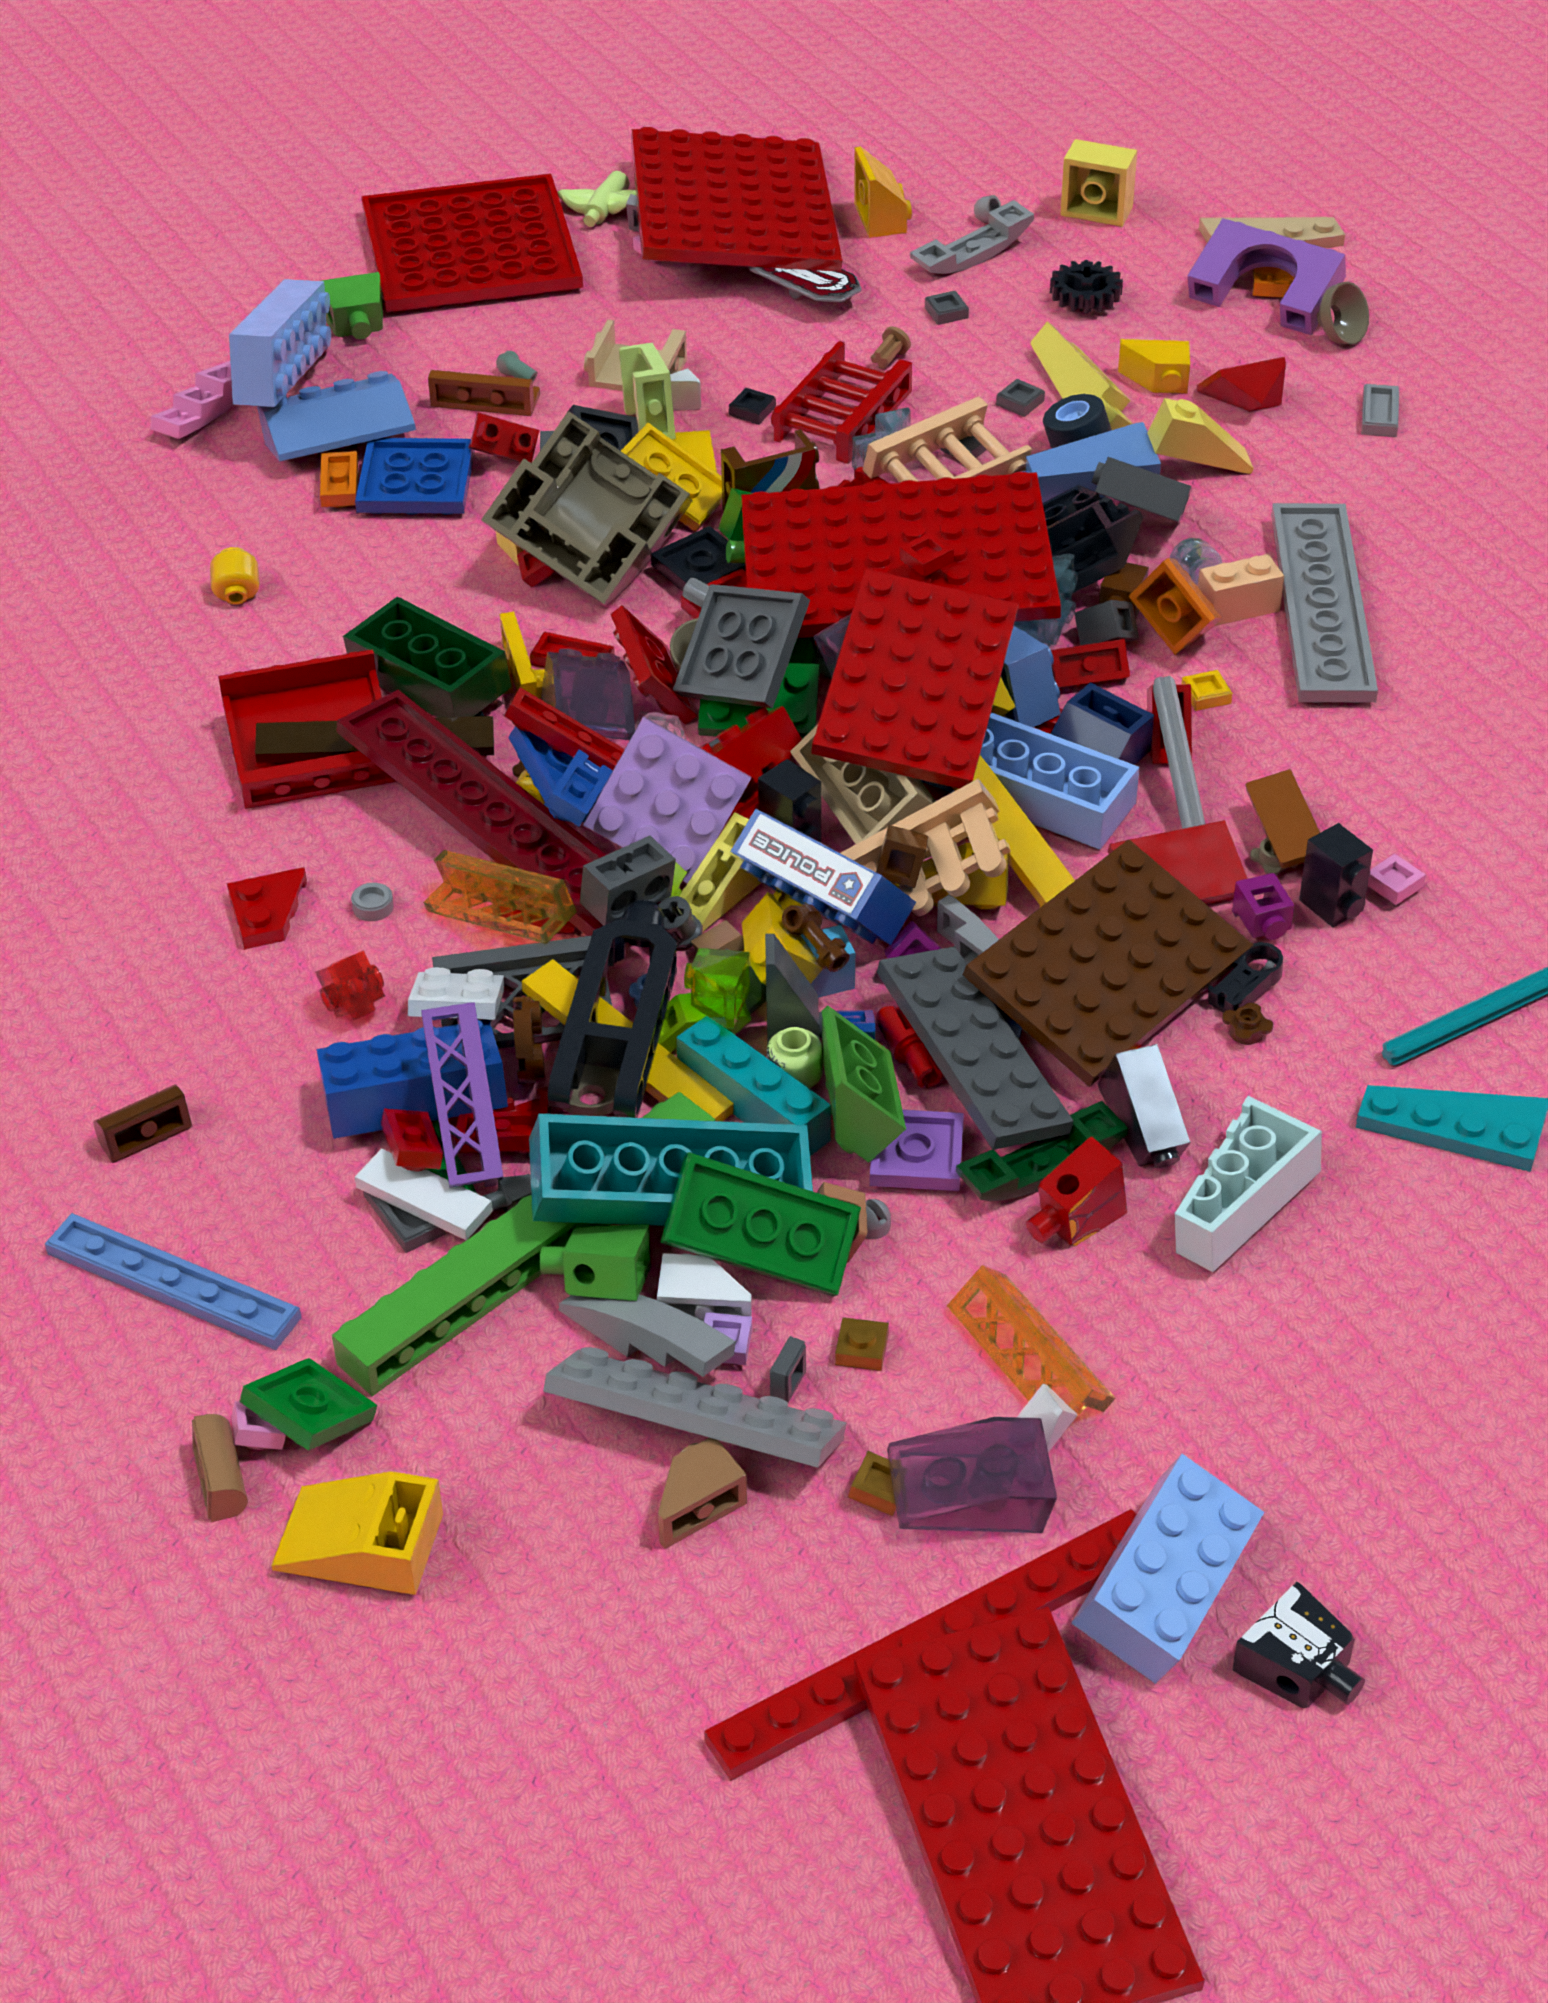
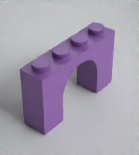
M1222 218L1187 275L1189 298L1220 307L1234 282L1245 272L1258 267L1280 268L1294 278L1280 302L1281 326L1312 335L1318 325L1317 313L1319 312L1323 295L1329 287L1344 281L1346 278L1345 254L1333 249H1326L1306 243L1303 240H1295L1272 231H1265L1245 225L1242 222Z

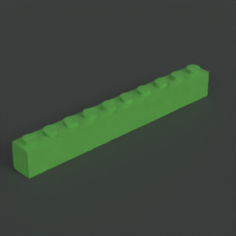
M677 1092L665 1102L658 1103L649 1113L642 1117L716 1121L715 1118L680 1092ZM532 1195L522 1198L515 1207L498 1219L488 1222L481 1231L462 1244L451 1248L445 1256L428 1268L418 1271L411 1280L394 1292L381 1297L374 1306L354 1320L345 1322L338 1331L332 1334L337 1365L371 1396H374L541 1276L540 1254L543 1246L565 1247L575 1228L610 1226L612 1224L533 1221Z

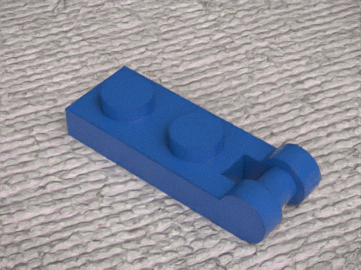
M581 750L577 751L544 804L558 818L572 822L579 827L613 771L605 765L599 767L587 759L589 755Z

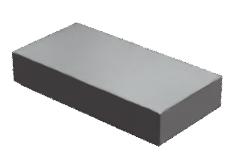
M1364 384L1361 434L1397 437L1399 387Z

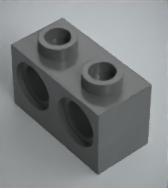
M649 835L583 865L580 903L603 926L617 919H622L628 905L637 900H648L658 903L672 894L676 859Z

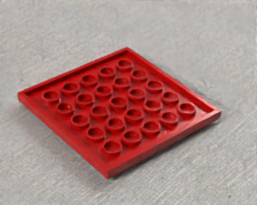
M551 173L361 196L375 266L380 274L382 297L386 312H405L416 308H438L448 304H471L480 300H503L512 296H536L544 292H568L576 288H584L581 268Z

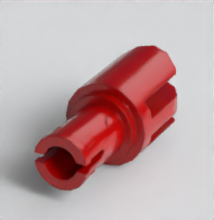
M894 1006L882 1007L877 1012L876 1020L895 1059L910 1067L920 1088H923L924 1085L926 1088H930L938 1084L943 1077V1073L899 1007L894 1008Z

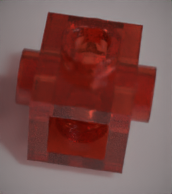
M364 950L315 971L322 986L319 990L321 1000L328 1011H334L336 1018L350 1014L352 1019L356 1020L375 1011L376 1008L373 1002L386 997L382 990L384 987L383 977L379 969L374 964H370Z

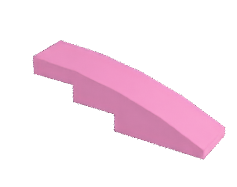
M230 361L196 373L195 387L174 394L173 408L152 415L150 429L180 439L201 429L225 413L234 405Z

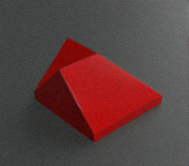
M1285 356L1220 369L1196 385L1199 393L1249 412L1282 405L1286 369Z

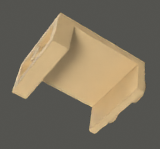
M607 320L602 331L597 332L592 350L587 351L585 354L584 371L588 372L589 386L622 391L619 348L629 345L615 344L614 320ZM673 329L663 349L657 350L670 374L681 371L687 361L685 330Z

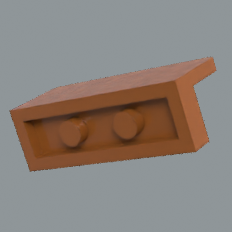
M431 370L428 376L431 407L532 416L540 396V388L533 386L532 379Z
M1291 769L1247 782L1245 784L1247 794L1280 867L1287 868L1305 862L1308 839L1319 834L1320 831Z

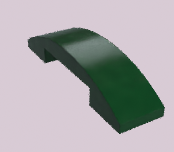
M1100 1101L1070 1114L1074 1121L1070 1134L1038 1140L1002 1157L995 1150L991 1149L957 1164L955 1172L980 1200L998 1201L1025 1196L1037 1192L1040 1182L1088 1138L1092 1136L1109 1151L1128 1134V1127L1103 1101Z

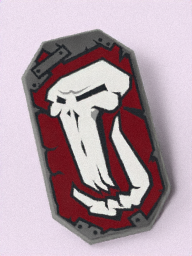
M749 267L750 271L789 288V294L794 299L804 295L815 301L843 302L862 290L857 277L844 269H841V272Z

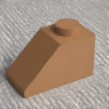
M707 1438L700 1443L690 1444L673 1457L658 1511L659 1541L664 1549L747 1504L746 1473L719 1440Z

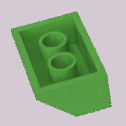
M827 1005L822 1010L823 1064L826 1076L825 1084L829 1093L831 1114L835 1127V1139L839 1146L847 1153L853 1154L855 1152L864 1160L870 1162L906 1130L891 1052Z

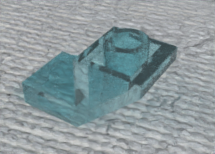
M908 407L876 414L875 433L852 437V467L854 470L864 466L869 443L910 426L911 411Z

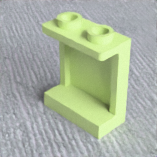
M653 342L619 348L625 413L627 415L636 414L638 431L647 423H650L670 439H676L670 371Z

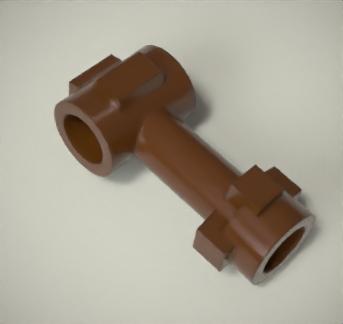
M790 905L784 910L782 914L783 926L790 934H803L817 950L816 953L819 957L816 962L822 969L836 972L847 964L850 955L844 949L847 945L840 938H834L831 941L820 928L822 924L821 914L813 905Z

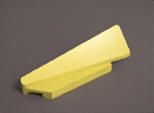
M1047 321L1032 339L1030 345L1062 399L1078 394L1095 395L1103 401L1112 430L1133 424L1121 412L1131 400L1078 346L1066 340Z

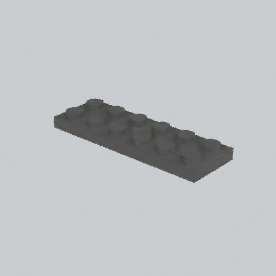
M955 946L880 960L877 974L992 1150L1070 1134L1074 1122L994 1003L962 975L967 963Z

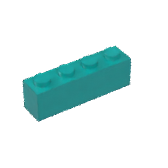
M708 1015L676 1037L677 1058L733 1102V1115L745 1123L807 1125L810 1156L831 1141V1104Z

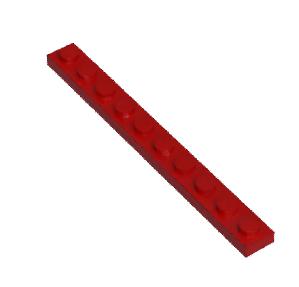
M1130 1509L704 1731L706 1745L730 1781L867 1710L868 1706L854 1671V1661L856 1658L1049 1607L1052 1612L1091 1591L1137 1514Z

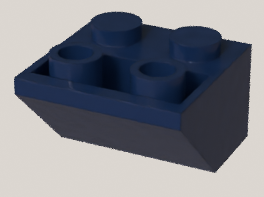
M1090 682L1067 701L1051 734L1135 765L1151 751L1154 714Z

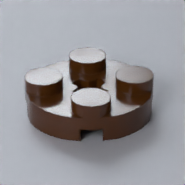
M531 996L513 997L515 1009L513 1010L515 1054L519 1064V1071H517L518 1084L536 1083L537 1077H545L542 1044H535L534 1035H543L540 1002L531 1001Z

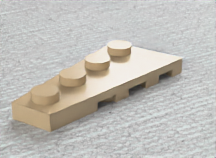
M1334 217L1224 218L1235 222H1242L1245 225L1265 231H1272L1295 240H1303L1306 243L1323 248L1344 246L1345 233ZM1200 218L1199 231L1207 243L1222 218Z

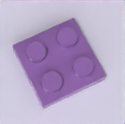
M903 1110L906 1130L871 1160L870 1186L959 1191L960 1176L955 1170L956 1165L961 1163L964 1113Z

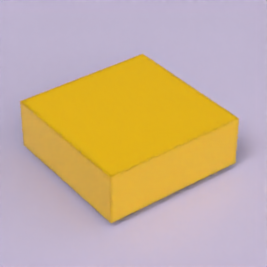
M1218 670L1182 677L1181 684H1191V702L1195 711L1231 704L1233 693Z

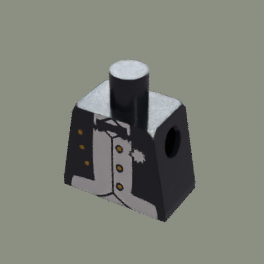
M1297 1581L1236 1644L1233 1671L1301 1708L1310 1707L1325 1690H1328L1348 1705L1355 1700L1365 1684L1363 1677L1347 1667L1350 1663L1355 1640L1352 1633Z

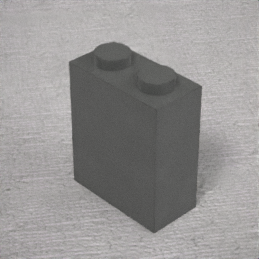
M1107 457L1105 464L1098 462L1091 482L1097 485L1095 492L1100 495L1178 523L1181 521L1192 491V486L1111 457Z

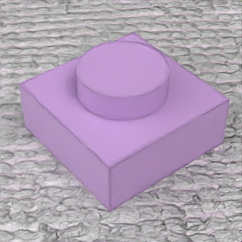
M706 1312L704 1323L736 1341L734 1356L724 1363L746 1365L752 1334V1317Z

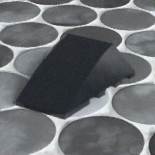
M1077 485L1043 503L1060 600L1125 567L1143 521L1140 511L1135 509L1130 512L1128 506L1122 503L1115 506L1111 498L1104 497L1101 499L1097 492L1081 485Z

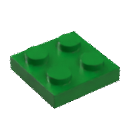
M310 1358L244 1385L239 1401L255 1412L262 1420L269 1422L290 1437L296 1444L308 1451L372 1422L377 1409V1404Z

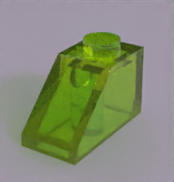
M699 948L693 963L686 964L684 986L686 989H691V1005L724 1028H735L749 994L750 952Z

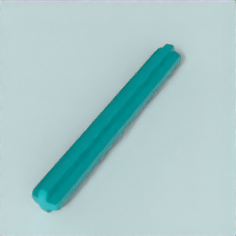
M1548 967L1542 968L1384 1042L1381 1052L1383 1058L1390 1065H1398L1548 994Z

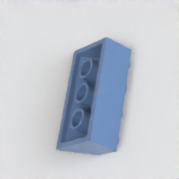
M387 371L370 373L367 375L368 379L356 382L354 379L338 380L333 383L334 387L320 389L318 386L306 387L301 389L298 395L284 396L275 407L257 406L265 445L279 462L414 431L416 427L400 381L392 373L388 374Z

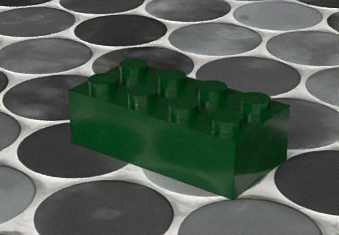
M398 596L343 636L347 654L373 649L376 674L381 688L390 693L396 690L401 691L423 710L437 718L474 717L512 688L505 651Z

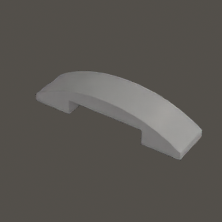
M1013 200L989 212V224L946 246L935 239L911 251L910 258L930 273L946 274L966 270L985 262L1008 247L1034 221V214Z

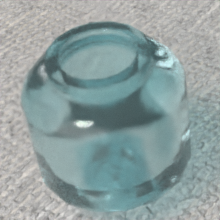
M1188 538L1181 541L1170 554V558L1178 561L1197 587L1200 569L1223 563L1219 553L1207 541L1200 538Z

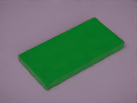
M688 1152L684 1156L660 1243L834 1297L839 1294L861 1207Z

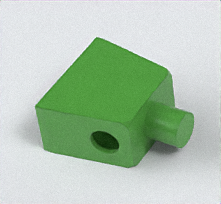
M379 272L321 280L324 281L325 292L329 293L330 308L329 312L326 313V322L335 336L353 335L356 339H365L371 332L383 329V299Z
M649 1224L575 1228L565 1247H542L540 1254L541 1273L564 1275L565 1292L568 1295L637 1301L651 1269Z

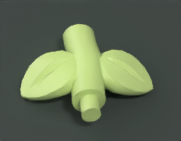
M613 171L596 190L562 189L557 193L559 198L568 207L585 215L583 221L587 226L593 227L595 224L603 223L608 213L613 215L627 208L626 203L630 194L636 195V190H627L630 185L628 177L621 171Z

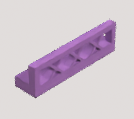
M475 1002L421 1010L449 1188L484 1182L485 1187L498 1185V1180H502L504 1176ZM457 1016L459 1035L452 1045L448 1046L434 1036L432 1020ZM460 1043L462 1046L463 1056L457 1051H455L457 1047L460 1045ZM436 1046L446 1052L440 1061L438 1060ZM450 1057L463 1064L466 1070L467 1078L458 1090L441 1079L440 1070ZM467 1087L469 1088L470 1099L463 1095ZM443 1089L453 1096L447 1105ZM458 1100L471 1108L474 1122L465 1134L448 1122L447 1114ZM474 1131H476L477 1143L470 1139ZM451 1134L460 1139L454 1149ZM467 1144L479 1153L482 1171L457 1175L454 1158L462 1147Z

